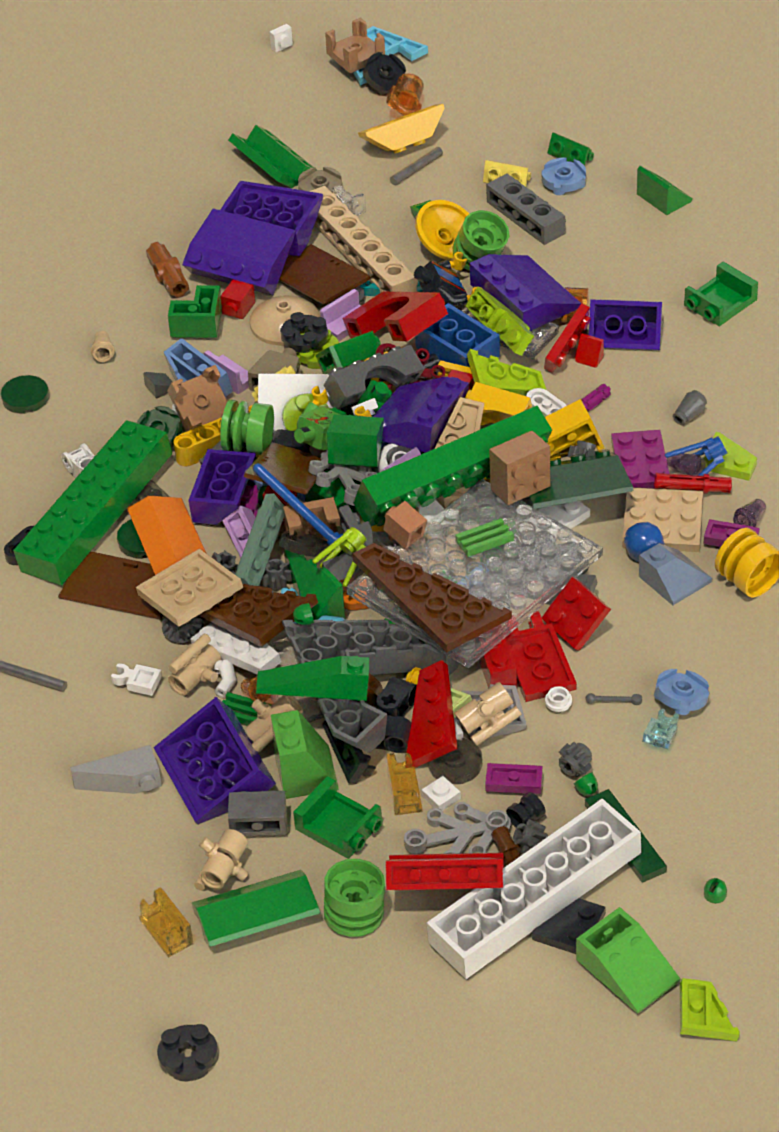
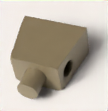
M285 348L282 353L272 350L267 351L248 371L249 390L255 391L254 388L258 386V374H275L283 367H289L290 365L294 368L296 374H301L300 359L297 357L296 351L292 348Z

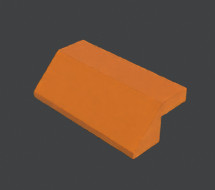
M147 496L127 508L155 575L198 549L206 553L182 498Z

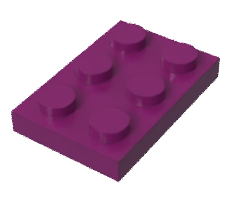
M661 430L611 433L613 453L619 456L633 488L655 489V473L669 474Z

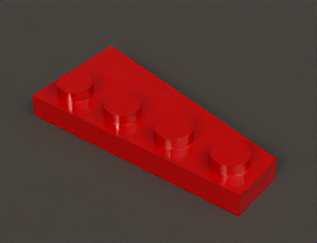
M443 660L419 670L405 765L410 770L457 749L448 665Z

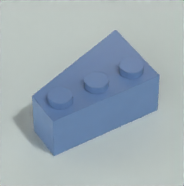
M181 338L164 351L170 372L175 381L183 379V382L202 375L206 368L216 365L221 375L218 383L224 396L226 397L233 392L228 373Z

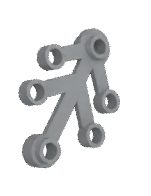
M328 450L321 453V461L313 460L310 461L309 472L317 475L316 484L318 486L329 487L331 482L339 477L346 488L344 502L355 506L353 502L360 486L355 484L353 479L361 482L363 479L377 474L372 472V467L328 464ZM326 468L331 469L328 473L324 472Z
M466 802L455 804L454 817L444 814L441 809L432 808L427 812L428 825L431 827L443 825L450 829L428 835L420 829H411L404 835V846L411 854H421L427 846L456 840L451 848L443 854L462 853L474 835L483 833L478 843L470 847L469 853H486L487 848L494 840L491 836L493 830L501 826L508 827L510 830L511 820L502 810H492L486 814L470 807ZM470 818L479 823L468 824L463 821H466Z

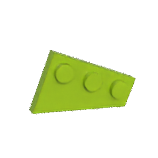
M470 349L466 354L474 382L526 396L532 389L541 388L546 390L541 371L516 363L508 365L499 362L498 357L490 355L487 358L478 355V351Z

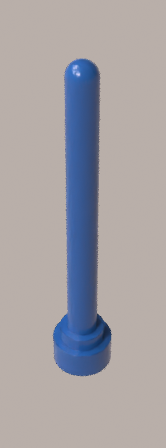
M257 463L253 466V471L328 540L327 544L329 546L343 535V533H334L261 464Z

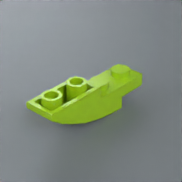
M477 287L466 304L467 309L483 325L498 333L501 340L514 353L522 356L534 338V335L529 331L530 327L482 288Z

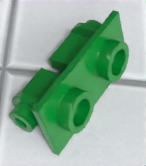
M552 132L548 154L557 158H567V162L574 163L575 159L584 166L586 161H591L594 158V153L589 147Z

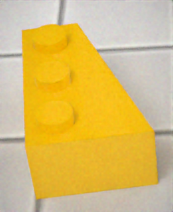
M581 399L545 417L552 428L547 443L550 446V459L568 455L570 445L577 446L578 440L595 444L597 450L605 449Z

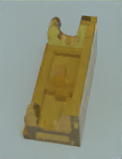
M394 753L386 754L394 814L403 815L422 812L415 766L412 767L411 755L406 753L405 761L398 763Z
M160 887L154 890L153 897L155 900L152 904L148 905L145 899L141 900L139 920L169 958L193 945L191 925Z

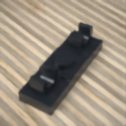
M325 719L322 726L348 783L357 784L362 775L370 777L376 769L375 766L368 764L371 756L363 754L361 749L334 737Z

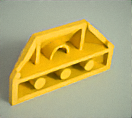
M432 105L358 132L360 138L385 151H393L394 153L405 151L407 145L413 144V146L424 144L426 142L425 139L433 135L444 111V105Z

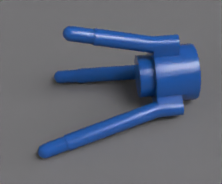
M719 436L667 452L665 457L668 458L702 448L682 458L681 463H686L705 454L708 461L711 459L714 461L698 475L703 476V474H708L718 464L724 462L722 456L728 453Z

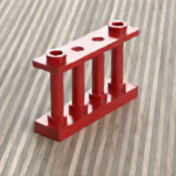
M504 853L389 855V860H386V890L503 888Z

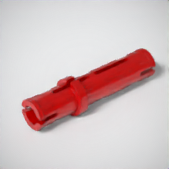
M655 473L654 488L703 491V494H708V492L731 493L732 478L709 476V474L693 476Z

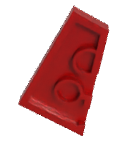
M581 303L546 356L545 370L553 373L557 367L563 365L569 351L574 348L580 339V335L584 334L591 321L589 317L590 307Z

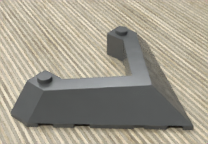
M282 620V625L300 663L338 656L368 657L369 673L371 675L410 672L415 667L423 669L443 660L448 665L450 676L458 668L471 642L470 640L446 653L414 620H405L404 624H389V620H314V624L306 626L295 624L293 620ZM316 697L334 737L368 753L372 752L385 739L387 713L364 703L363 700Z

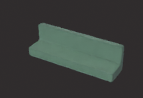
M274 493L266 494L236 570L235 575L241 579L242 584L260 585L283 521L284 505Z

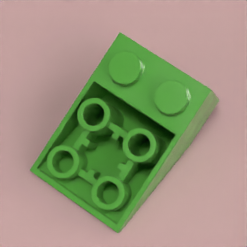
M620 907L576 938V960L637 1014L681 980L642 926Z

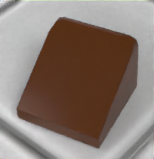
M369 673L367 701L365 703L370 706H377L376 699L383 691V687Z

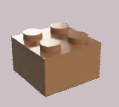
M533 431L489 449L491 490L507 505L550 487V446Z

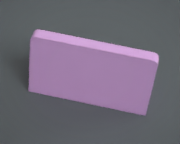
M356 289L351 290L320 310V316L326 319L327 328L338 341L349 335L342 318L361 306L359 305V293Z
M209 350L204 352L206 357L228 373L233 392L239 395L249 388L248 371L223 354L218 357Z

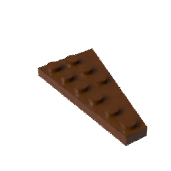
M372 543L352 553L353 562L446 653L512 619L511 610L505 607L499 609L492 605L491 600L485 597L479 599L469 594V589L436 573L431 575L423 571L422 566L416 563L410 565L400 560V555L376 543Z
M243 584V588L232 596L223 599L198 616L262 647L284 630L282 620H293L294 622L293 611L296 607L309 603L312 608L318 603L315 594H307L306 597L297 596L295 591L287 590L282 594L273 592L272 588Z

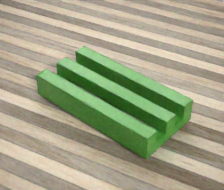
M500 518L455 534V541L466 556L470 557L514 541V533L509 531L507 524L504 525L503 519Z

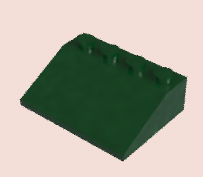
M609 449L595 451L594 456L586 457L585 454H576L570 456L571 460L561 461V458L550 459V487L523 498L522 501L531 508L537 509L627 493L634 490L619 456L613 452L610 453Z

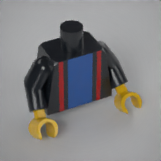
M456 252L452 261L445 260L437 263L432 260L424 267L418 266L414 271V278L418 280L423 292L440 293L445 301V305L449 303L457 309L462 305H466L477 287L472 289L471 295H467L456 272L451 269L453 268L458 271L464 269L467 259H462L464 254Z

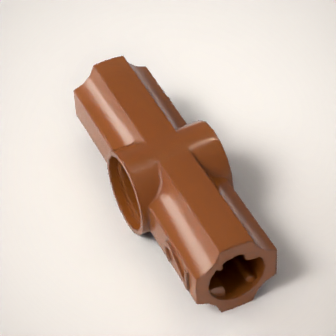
M159 242L151 243L150 247L146 250V254L153 265L157 281L159 283L163 282L170 295H174L176 298L184 296L186 291L189 290V285L182 274L177 257H172L164 244Z

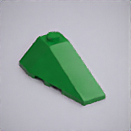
M289 543L283 545L285 563H289V570L292 573V584L298 596L306 597L307 594H315L318 603L311 608L313 620H318L321 616L325 615L343 617L345 619L343 585L327 568H317V564L312 562L313 559L307 561L304 554Z
M338 656L258 671L256 694L367 701L369 658Z

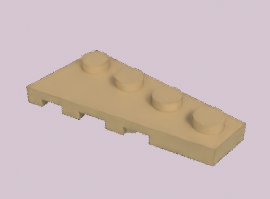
M460 397L435 449L480 430L484 403ZM462 487L456 490V492L468 494L470 488Z

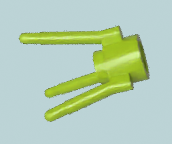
M350 527L340 538L318 554L312 562L317 563L325 556L327 557L324 561L335 558L342 550L351 555L353 552L366 547L363 545L366 542V537L356 528ZM353 561L343 582L344 587L348 586L357 567Z

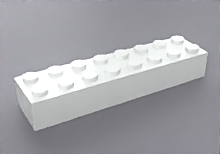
M599 800L504 867L503 888H475L427 922L429 944L465 979L469 978L530 934L535 928L641 853V832L605 800Z

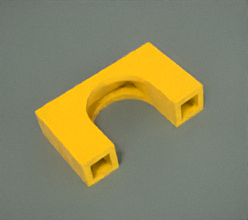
M475 382L472 390H469L465 397L466 399L484 403L480 426L488 423H497L532 408L530 397ZM485 477L478 480L487 483L488 487H491L490 479Z

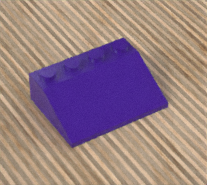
M239 181L220 210L295 230L296 233L288 254L300 256L309 242L323 200V194Z
M213 208L190 242L182 265L192 274L228 284L233 279L253 284L254 291L273 296L296 231Z
M489 254L469 263L470 285L473 288H483V290L500 301L530 327L529 331L571 313L581 305L572 294L528 255Z
M442 377L399 386L373 416L384 418L382 441L410 449L416 447L419 451L425 453L433 450L459 398L466 397L469 391V382L461 381L456 377Z
M217 697L212 699L153 747L197 824L227 813L229 793L268 791L276 785L260 755L252 747L251 740L233 710Z

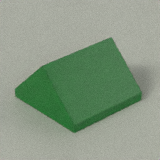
M639 165L637 169L638 196L665 215H669L691 203L692 197L663 177Z
M334 414L327 430L328 464L379 468L384 418Z

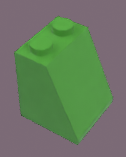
M298 710L272 714L271 723L275 759L282 791H285L286 799L310 795L327 776L336 780L337 790H339L329 745Z

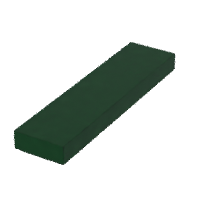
M610 789L585 799V807L587 809L599 800H605L640 831ZM641 832V853L629 861L628 865L643 883L666 873L667 865Z

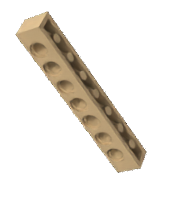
M326 186L310 191L323 194V200L314 225L357 269L370 275L371 279L369 281L375 283L376 287L380 289V293L382 291L417 292L418 280L414 278V273L405 266L403 261L393 254L391 249H388L382 243L380 238L370 231L368 226H365L359 220L357 215H354L348 209L346 204L337 198L335 193L331 192Z

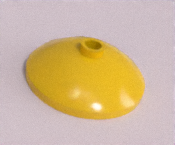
M430 201L419 210L416 216L415 228L422 244L431 253L442 259L452 261L454 257L452 246L469 213L461 206L450 201Z

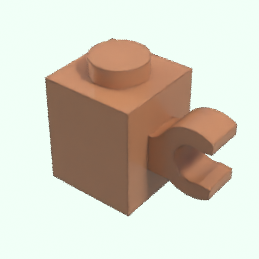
M406 501L397 507H391L387 511L383 530L389 535L391 542L395 540L400 544V550L403 548L407 549L424 535L427 519Z

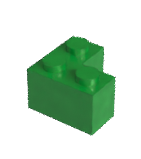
M197 285L194 301L170 300L168 311L170 337L217 338L222 312L220 286Z

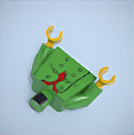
M315 386L311 391L313 402H309L302 415H300L294 437L298 443H306L319 450H327V430L334 414H340L325 407H318L328 402V395L326 389L320 394L319 386ZM359 406L354 411L355 416L372 417L369 409L365 411L364 406Z

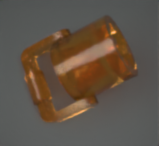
M407 73L401 75L396 85L391 87L386 103L403 116L413 113V110L414 112L421 110L422 104L419 101L424 90L423 81L414 74Z

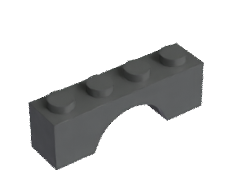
M411 345L403 348L397 346L386 354L381 355V353H377L370 357L369 360L363 362L357 360L349 365V367L333 369L328 374L329 377L325 381L324 387L336 408L340 409L359 401L366 391V379L381 378L398 388L399 386L417 381L425 368Z

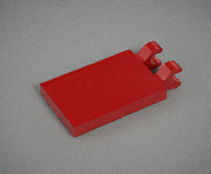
M539 611L528 614L531 620L528 622L529 629L519 631L514 617L504 622V635L516 666L517 683L525 702L545 698L553 687H564L569 692L577 690V682L552 623L544 625Z

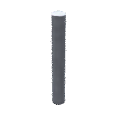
M440 147L433 149L390 177V182L396 185L442 155V149Z
M0 660L1 672L63 692L67 688V681Z

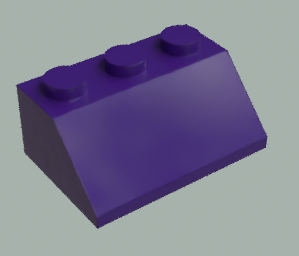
M590 299L589 317L591 321L589 323V335L603 339L604 348L660 350L662 302Z
M207 449L188 500L191 518L194 523L217 525L238 509L248 482V478L244 477V472L254 463L256 453Z

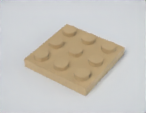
M633 488L634 491L626 493L622 548H626L624 537L629 527L640 522H650L660 529L666 546L679 551L700 552L703 491Z
M198 549L138 585L136 590L141 598L177 626H181L202 612L209 610L223 599L232 596L243 588V584L239 577L201 549Z

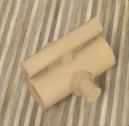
M205 633L179 657H175L168 666V669L172 672L168 677V683L179 695H187L201 681L215 682L218 678V674L212 670L215 663L221 660V656L209 644L211 638Z
M500 682L480 694V700L476 701L473 699L454 712L468 734L481 727L479 732L471 736L476 746L522 715L516 706L504 714L503 710L514 702Z
M283 695L271 706L264 704L259 699L253 702L251 707L257 712L258 717L246 727L249 737L254 741L252 747L255 751L260 752L273 741L272 714L296 710L303 713L302 706L294 696Z
M228 829L224 831L218 843L211 842L207 837L201 840L199 846L206 851L205 855L209 858L194 884L198 890H204L206 886L212 889H222L229 876L234 875L240 881L247 877L248 872L241 867L242 863L238 861L248 845V841L242 833Z

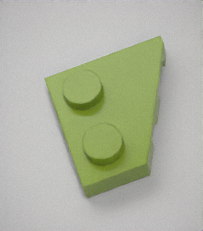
M716 432L713 438L719 436L728 454L722 456L724 462L718 464L710 472L750 481L757 465V457L720 432ZM704 456L701 470H704L714 460L708 461L707 457Z
M682 978L680 982V1034L737 1042L740 1031L737 1027L733 1028L727 1017L728 1010L724 1003L719 1000L718 992L712 982Z

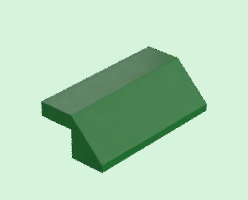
M258 125L254 126L247 139L234 133L228 139L229 142L276 181L290 188L298 186V179L302 172L314 168L274 134Z
M301 870L191 902L194 914L199 918L204 940L209 947L320 914V909L308 878Z

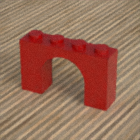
M382 291L342 319L351 339L371 331L375 333L387 326L393 341L408 342L446 316L448 312L444 299L437 292Z

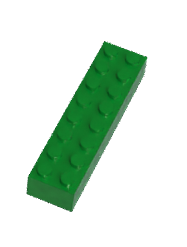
M538 405L363 479L353 504L364 522L368 521L371 527L374 525L382 526L385 524L387 511L393 506H399L404 501L413 508L418 506L426 507L441 496L447 498L462 487L467 489L474 486L478 480L485 477L490 479L489 449L530 431H533L548 443L552 428Z
M126 420L13 550L20 572L62 586L173 454L167 432Z

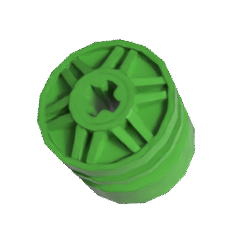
M478 210L471 212L466 216L452 246L453 255L456 252L464 254L462 259H467L464 267L467 270H470L469 263L486 255H501L510 237L507 224L501 217L490 211Z
M229 399L225 406L220 426L222 450L232 451L234 448V451L241 452L246 443L248 453H256V455L260 456L272 442L274 431L273 406L270 404L254 403L249 413L246 401H241L238 404V401Z
M345 859L335 863L328 869L324 878V920L329 928L338 934L348 937H359L372 933L380 926L384 917L385 878L379 867L370 861L362 859Z

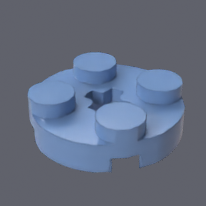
M567 158L550 160L544 165V170H542V183L545 187L552 190L555 195H564L566 192L582 189L586 184V168L580 161L575 159L574 163L567 162Z
M669 669L663 671L658 676L654 697L665 705L674 708L677 714L687 715L690 711L701 709L707 704L709 684L702 676L695 672L686 670V673L682 674L677 673V669Z

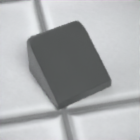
M143 373L145 386L155 398L168 393L167 390L172 380L166 373Z

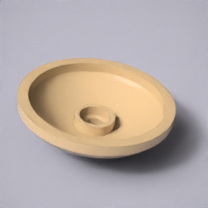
M289 295L277 296L262 302L253 310L250 316V328L259 340L272 345L285 346L281 340L280 329L293 313L301 312L304 315L320 317V314L311 302L303 298Z

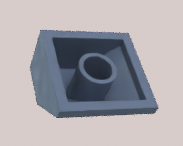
M659 543L639 555V577L671 605H675L712 582V578L675 548Z

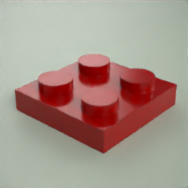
M572 576L543 614L542 620L547 624L552 623L555 631L574 649L580 651L611 611V608L581 581Z

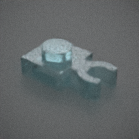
M662 708L658 712L657 719L651 718L644 731L642 742L668 750L677 733L679 714L675 712L673 717L664 716L665 709Z

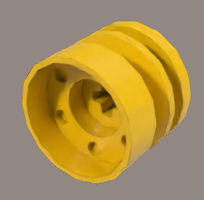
M742 528L731 534L718 550L715 558V569L719 574L725 576L728 581L733 582L747 596L752 598L758 597L767 592L779 579V550L772 544L765 542L764 538L757 535L752 529Z

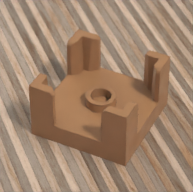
M361 17L352 21L353 35L336 42L334 29L325 32L327 54L349 73L364 68L366 62L374 53L383 52L382 54H385L384 36L377 33L375 42L367 37V23Z
M216 365L206 368L202 375L183 382V379L171 382L167 390L186 432L223 416L228 401L218 383L221 375Z
M334 497L303 503L334 533L338 532L337 527L340 526V517ZM290 505L283 506L287 543L302 553L301 547L326 543L327 547L329 546L327 544L328 540Z

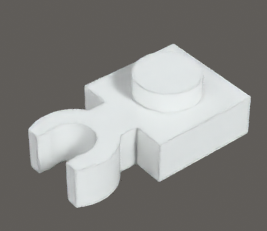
M117 664V673L121 675H111L114 685L122 686L127 684L128 691L150 696L153 695L162 678L160 669L136 664L134 670L129 669L125 664Z

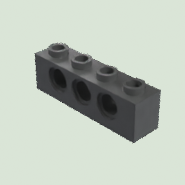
M508 173L486 184L487 203L543 245L565 234V215Z

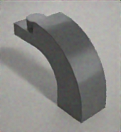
M349 505L340 507L338 514L342 531L345 533L347 529L354 527L366 537L364 546L372 544L373 533L369 522L361 524L357 513H352ZM344 552L338 557L322 562V567L327 568L343 585L353 561V555ZM358 566L348 586H343V592L354 587L365 576V573Z

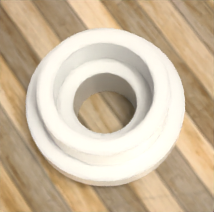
M553 687L545 697V704L552 711L563 712L571 707L572 696L564 687Z

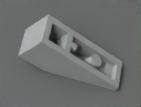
M150 745L70 767L74 788L79 790L136 794L162 786L159 767Z

